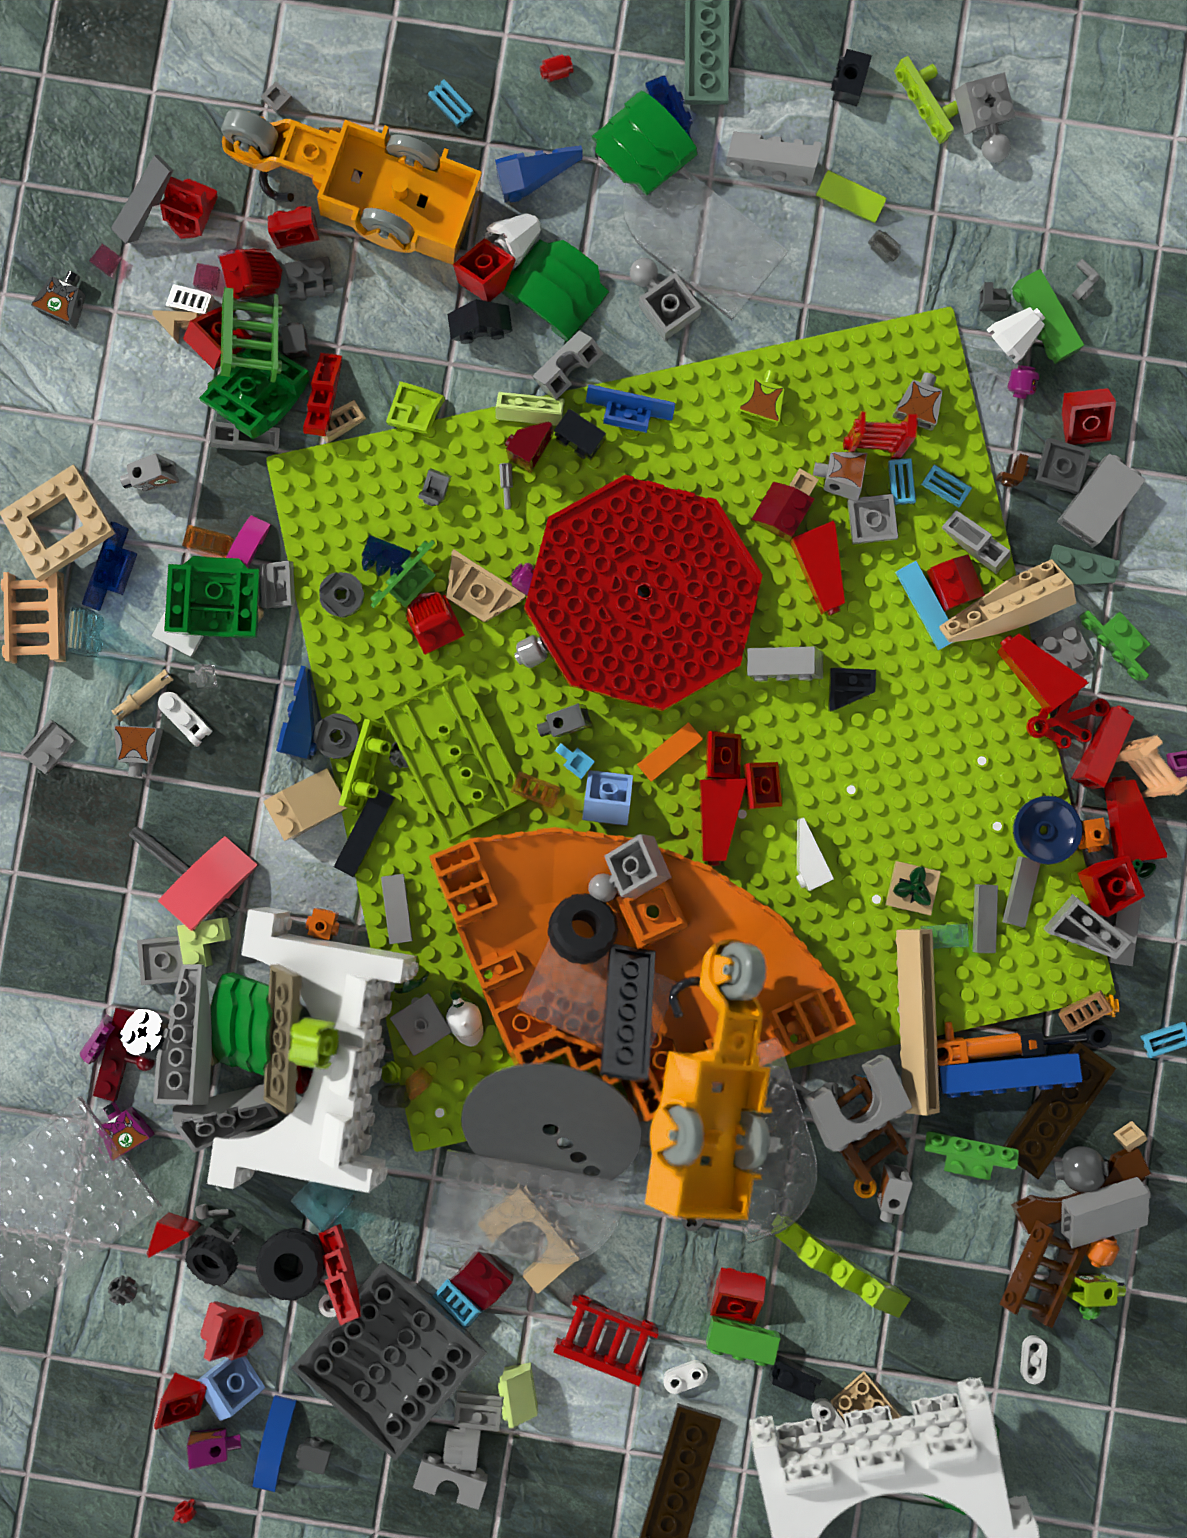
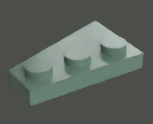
M1056 544L1053 546L1050 560L1052 559L1073 582L1074 586L1112 584L1116 580L1120 560Z

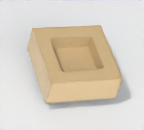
M799 468L789 486L810 495L819 479Z
M1133 1121L1113 1133L1118 1142L1128 1152L1148 1140L1146 1135Z

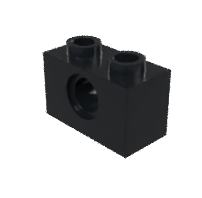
M846 49L845 56H840L836 70L840 71L839 77H834L830 89L834 91L832 100L858 106L872 55ZM846 75H851L854 79H848Z

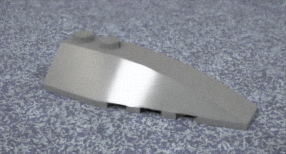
M183 964L175 990L177 995L175 1003L170 1007L168 1014L171 1015L168 1028H165L163 1032V1037L165 1038L162 1049L158 1050L156 1058L153 1104L208 1105L212 1032L205 965Z

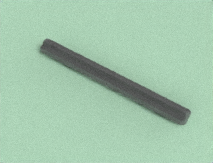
M134 827L129 833V836L179 877L189 869V867L139 827ZM227 898L217 907L228 917H233L238 911V907Z

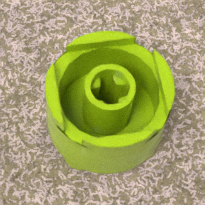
M304 1018L299 1024H294L291 1028V1037L293 1039L288 1055L289 1061L297 1065L323 1070L329 1068L332 1062H329L331 1055L336 1056L339 1044V1031L333 1027L336 1024L312 1018Z

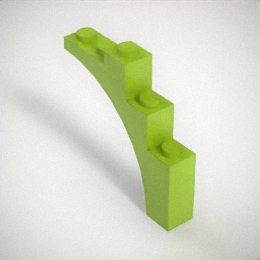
M784 1213L781 1214L770 1231L812 1269L826 1274L842 1288L856 1293L875 1309L899 1318L911 1300L896 1286L855 1264Z

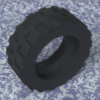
M205 1234L204 1236H199L185 1254V1262H187V1267L191 1270V1273L200 1281L212 1286H222L238 1268V1257L234 1249L224 1242L223 1239L217 1238L214 1235ZM205 1255L215 1260L218 1265H215L211 1261H209Z

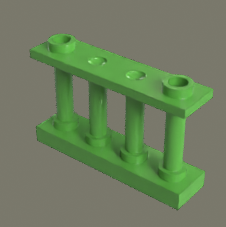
M224 287L220 376L230 377L231 368H235V366L270 370V382H275L276 375L281 374L282 360H278V318L282 316V304H278L279 295L274 294L272 305L237 301V298H233V288ZM242 310L271 314V324L239 320L233 316V312ZM237 328L271 333V342L237 338L236 335H233V330L236 331ZM239 347L270 351L271 361L236 357V354H232V349Z

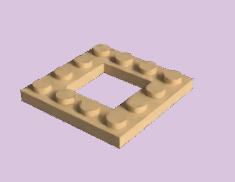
M74 464L0 511L4 523L33 575L39 582L116 534ZM67 497L83 526L49 548H46L31 520Z

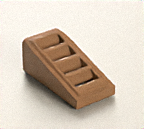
M1100 990L1062 1008L1059 1012V1017L1069 1033H1072L1112 1012L1113 1009ZM1094 1000L1098 1001L1102 1010H1098L1095 1003L1093 1002ZM1088 1004L1090 1006L1091 1010L1093 1011V1014H1090L1085 1005ZM1077 1009L1081 1010L1085 1018H1081ZM1070 1013L1073 1015V1017H1074V1019L1076 1020V1022H1074V1020L1072 1019Z

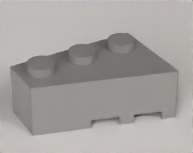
M816 647L748 648L747 675L754 678V681L759 682L768 681V678H776V681H790V678H799L802 681L823 679V652Z
M1073 894L1043 928L1048 934L1058 936L1115 959L1131 943L1127 937Z

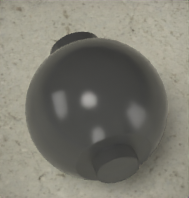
M1078 1146L1068 1150L1064 1154L1062 1161H1055V1174L1057 1180H1064L1066 1185L1072 1190L1087 1193L1095 1191L1103 1185L1105 1176H1109L1108 1162L1103 1161V1157L1096 1150L1086 1146Z

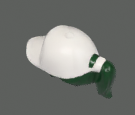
M454 982L449 992L452 1002L447 1010V1023L452 1033L462 1044L475 1046L483 1036L482 1016L477 1005L472 1000L462 996L461 986Z

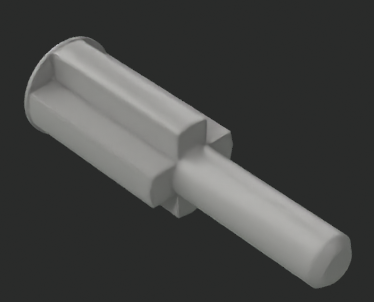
M502 463L499 464L500 486L504 490V508L510 510V488H513L512 464Z

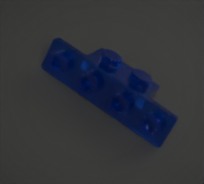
M664 75L646 82L645 87L648 94L657 100L677 120L691 138L690 128L693 120L690 112H686L684 109V98L681 91L677 92L674 84L669 86Z
M111 521L110 525L116 534L103 542L82 601V605L97 611L101 610L107 591L120 595L124 594L137 557V553L123 549L129 528L114 521Z

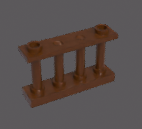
M854 1074L851 1078L856 1086L836 1100L838 1107L841 1109L860 1094L868 1105L849 1119L863 1116L870 1108L873 1099L869 1081L865 1077L862 1078ZM887 1121L884 1127L868 1132L865 1138L848 1143V1146L840 1151L856 1179L865 1185L873 1181L869 1173L871 1168L896 1150L905 1156L909 1154L905 1147L907 1145L905 1139L899 1133L897 1134L890 1121ZM882 1132H885L890 1143L867 1160H861L858 1156L859 1149Z
M1036 1220L1000 1305L1015 1315H1018L1021 1307L1033 1311L1032 1317L1044 1325L1053 1328L1089 1244L1072 1249L1066 1238L1064 1240L1054 1236V1229ZM1049 1244L1061 1248L1056 1261L1044 1257ZM1039 1265L1052 1269L1046 1282L1034 1277ZM1030 1286L1042 1290L1037 1303L1025 1299Z

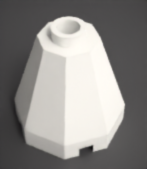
M526 213L493 222L486 228L488 232L485 233V238L515 257L514 269L521 264L538 238L541 224L536 216Z
M1029 307L994 323L987 331L990 334L995 332L992 335L993 339L1011 358L1015 356L1012 361L1017 364L1025 357L1045 326L1042 322L1045 317L1038 308L1033 311Z

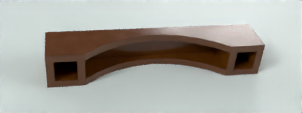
M1124 1148L1112 1154L1108 1161L1109 1176H1105V1182L1100 1188L1138 1177L1143 1182L1151 1172L1140 1150L1135 1148L1128 1152ZM1075 1192L1067 1196L1055 1198L1029 1195L1011 1204L1023 1230L1030 1234L1036 1220L1046 1225L1060 1223L1062 1218V1200L1083 1193Z

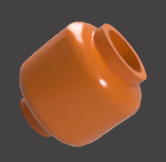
M1111 1236L1089 1243L1085 1254L1093 1266L1102 1268V1266L1109 1267L1114 1263L1119 1253V1245L1116 1238Z

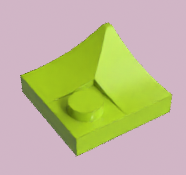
M400 381L386 423L389 426L429 435L434 419L446 398L431 390Z

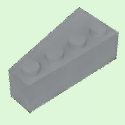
M733 131L726 166L735 171L746 170L756 176L766 175L777 181L787 180L794 182L798 186H810L816 170L822 142L814 141L812 146L804 145V140L799 139L789 143L784 142L782 137L773 136L765 140L760 134Z
M264 1084L210 1096L208 1105H172L173 1124L194 1153L212 1146L215 1137L228 1139L278 1117L277 1108L263 1100Z

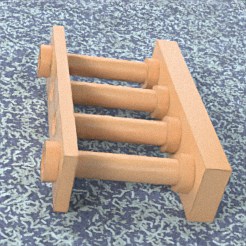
M57 571L39 582L38 580H16L15 575L3 572L1 590L4 592L5 645L2 646V655L5 661L17 664V655L47 654L50 656V660L66 662L64 574ZM46 588L48 590V599L46 601L16 602V589ZM47 610L49 612V621L47 623L16 624V611ZM47 632L49 634V643L45 646L17 647V633Z
M1157 735L1126 742L1122 745L1116 762H1127L1146 785L1147 789L1141 793L1143 798H1154L1156 796L1172 794L1177 796L1187 789V777L1177 778L1157 753L1159 751L1157 747L1163 743Z

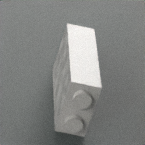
M1109 453L1101 460L1057 523L1093 548L1102 541L1146 479L1142 477L1138 470L1123 464V460L1120 457Z
M1138 1177L1095 1191L1062 1200L1061 1233L1073 1249L1148 1225V1215L1150 1214V1190L1146 1185H1143Z

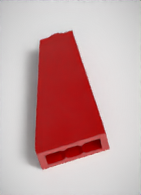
M831 521L795 536L790 541L821 615L828 613V616L840 612V607L845 604L836 524L834 521Z
M1017 634L1013 638L1009 635L1000 642L1001 648L997 653L1047 714L1051 713L1088 684L1085 678L1021 634Z
M1118 705L1110 707L1108 714L1103 716L1071 778L1072 780L1089 789L1105 787L1134 719V716L1128 714V709Z
M1126 776L1112 778V782L1106 783L1104 789L1114 858L1129 856L1131 862L1136 859L1144 861L1167 858L1166 850L1135 779L1126 780Z
M707 779L699 781L702 861H707L709 866L721 865V861H726L746 786V779Z

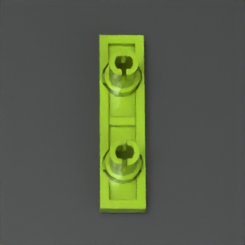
M909 56L902 58L894 70L896 78L902 83L909 99L917 107L920 117L927 123L932 136L941 144L947 141L954 130L948 119L959 114L956 100L941 108L926 85V82L936 78L938 75L936 66L931 64L918 71Z
M364 719L338 805L361 811L365 796L369 798L377 796L378 787L369 783L378 753L387 755L392 748L391 743L383 741L387 725Z

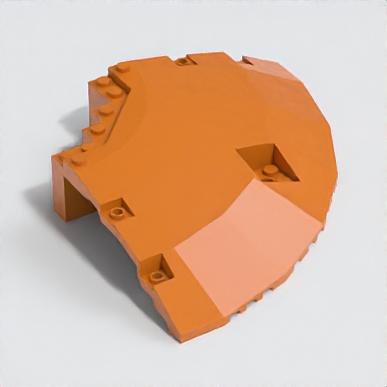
M552 827L529 832H515L514 834L507 835L499 834L491 837L471 838L429 856L445 901L455 920L460 939L514 1066L546 1063L560 1056L564 1066L582 1071L590 1068L594 1076L610 1085L621 1080L639 1122L653 1119L661 1104L669 1051L695 1054L706 1050H713L719 1012L701 990V987L691 986L679 993L678 1000L683 1011V1016L675 1018L669 1002V993L677 982L689 977H701L703 958L706 952L719 941L738 940L755 945L761 950L765 958V982L761 991L755 997L761 1006L763 1014L757 1055L760 1056V1065H765L780 1057L791 1054L856 1024L836 980L829 976L820 961L813 957L808 951V947L803 941L801 942L793 933L794 930L782 916L767 905L761 904L753 895L742 887L736 886L728 877L721 875L711 866L698 861H692L668 849L659 848L671 878L636 899L621 897L619 891H617L616 896L611 901L606 902L617 919L618 934L614 944L655 951L649 1077L645 1083L600 1075L609 952L594 963L581 965L568 962V960L560 957L551 946L547 930L551 914L562 900L575 894H589V883L594 876L598 874L612 875L604 856L633 838ZM459 905H464L466 911L461 913L457 908ZM648 906H655L658 909L659 913L656 918H650L647 915L646 909ZM582 920L572 921L573 930L577 935L583 938L593 937V930L588 923ZM491 971L492 978L486 979L484 972ZM792 1034L797 1036L796 1043L790 1040ZM713 1082L712 1088L719 1086L722 1083Z

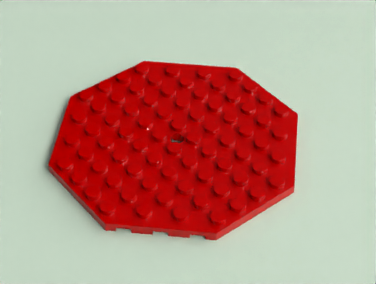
M625 474L548 517L524 610L570 687L664 711L740 667L763 574L717 499L697 496L692 492L681 489L675 490L664 487L663 484L648 480L647 482ZM640 587H647L650 595L645 598L638 595V589Z

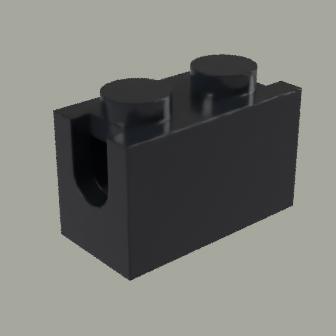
M568 409L554 430V435L557 437L556 441L565 447L569 445L575 449L574 453L582 459L587 457L592 460L606 440V433L571 409Z
M778 1354L776 1355L775 1364L772 1365L768 1375L772 1385L813 1402L816 1398L814 1393L815 1387L822 1383V1378L818 1371Z

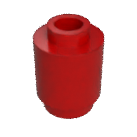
M560 54L544 59L539 67L543 80L546 79L548 83L569 77V74L573 73V64L569 55L564 56Z

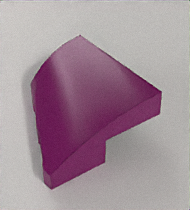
M108 1014L103 1017L79 1053L82 1060L87 1064L97 1060L105 1049L106 1039L115 1028L111 1024L113 1018Z

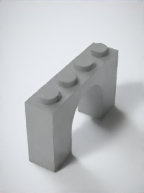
M879 1055L862 1065L872 1088L873 1099L868 1111L859 1118L846 1119L842 1115L832 1091L827 1088L821 1087L803 1097L825 1147L832 1151H841L848 1146V1143L865 1138L871 1130L884 1127L887 1121L904 1116L906 1111L912 1108L889 1057Z

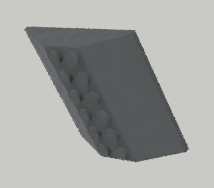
M382 1261L358 1289L361 1317L340 1325L336 1315L291 1369L389 1456L396 1460L487 1352L466 1328L464 1329L425 1289Z

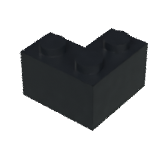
M475 299L447 314L451 340L460 341L461 344H470L474 339L484 336L491 337L492 340L503 339L504 335L513 331L509 305Z

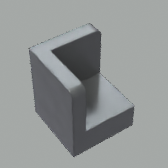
M984 282L979 289V311L1006 312L1010 306V300H1007V290L993 288V282Z

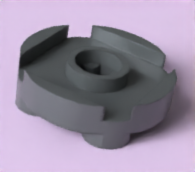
M336 572L328 575L322 581L319 589V599L322 607L331 615L341 618L356 613L361 608L365 598L360 581L354 575L346 572ZM338 590H347L345 594L347 597L344 600L342 598L340 600L336 599L338 597L336 593Z
M331 714L320 720L316 725L314 741L319 751L327 757L333 759L349 757L355 751L360 735L359 728L351 718L343 714ZM340 730V735L343 738L335 743L331 734Z

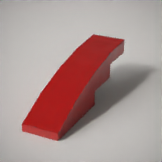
M320 353L311 382L312 391L307 403L308 412L303 425L304 434L326 436L340 377L342 355Z
M339 1224L318 1233L325 1252L322 1258L329 1278L324 1281L340 1325H343L361 1317V1310L350 1251L342 1226Z

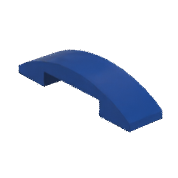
M278 1395L274 1396L260 1446L253 1487L275 1492L289 1427L292 1423L297 1400Z

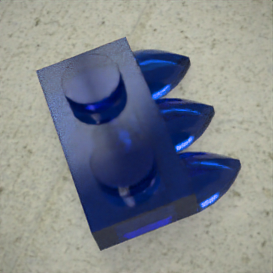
M369 535L361 555L362 567L364 571H367L376 562V572L379 577L384 575L389 568H391L390 577L394 573L399 575L404 570L401 565L411 556L412 552Z

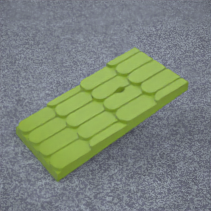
M462 671L450 675L381 710L389 730L449 844L528 803V799Z

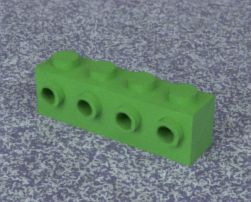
M1041 268L1015 283L1012 288V294L1016 302H1020L1024 310L1031 307L1034 311L1038 308L1045 317L1042 321L1045 326L1037 339L1044 344L1047 357L1057 364L1077 353L1084 346V343Z

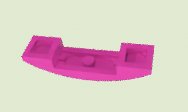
M250 515L237 535L226 558H239L248 568L259 545L263 544L271 524Z

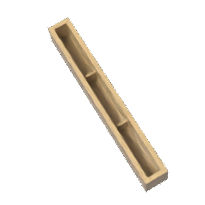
M932 929L896 930V945L898 958V1011L900 1014L899 1034L901 1037L900 1057L902 1062L901 1081L912 1105V1108L907 1110L906 1113L927 1116L940 1113Z

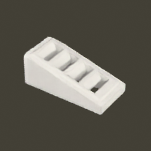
M173 284L166 305L183 312H197L201 316L212 311L216 299L211 294ZM180 292V298L178 303L174 302L176 294ZM185 295H189L186 304H182ZM193 297H195L196 300L194 302L193 307H191L190 305ZM200 300H204L201 309H199Z

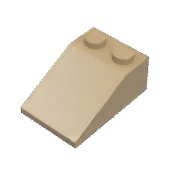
M328 768L263 801L284 841L300 836L347 809V807L338 805L342 793Z

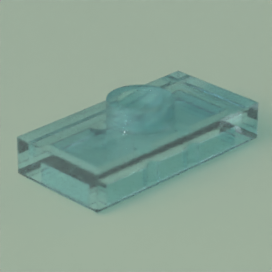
M967 924L921 926V929H932L933 948L969 947Z

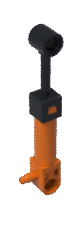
M945 1022V1039H937V1049L943 1047L945 1053L942 1057H937L938 1065L946 1066L969 1063L968 1060L1011 1055H1021L1022 1057L1045 1054L1044 1045L1086 1041V1043H1090L1097 1048H1104L1110 1044L1112 1034L1107 1027L1097 1022H1091L1084 1027L1083 1032L1043 1036V1032L1035 1028L1017 1030L1013 1034L964 1039L962 1037L954 1038L952 1022ZM1097 1030H1100V1031H1101V1036H1100V1038L1097 1039V1040H1094V1038H1093L1094 1033H1095Z

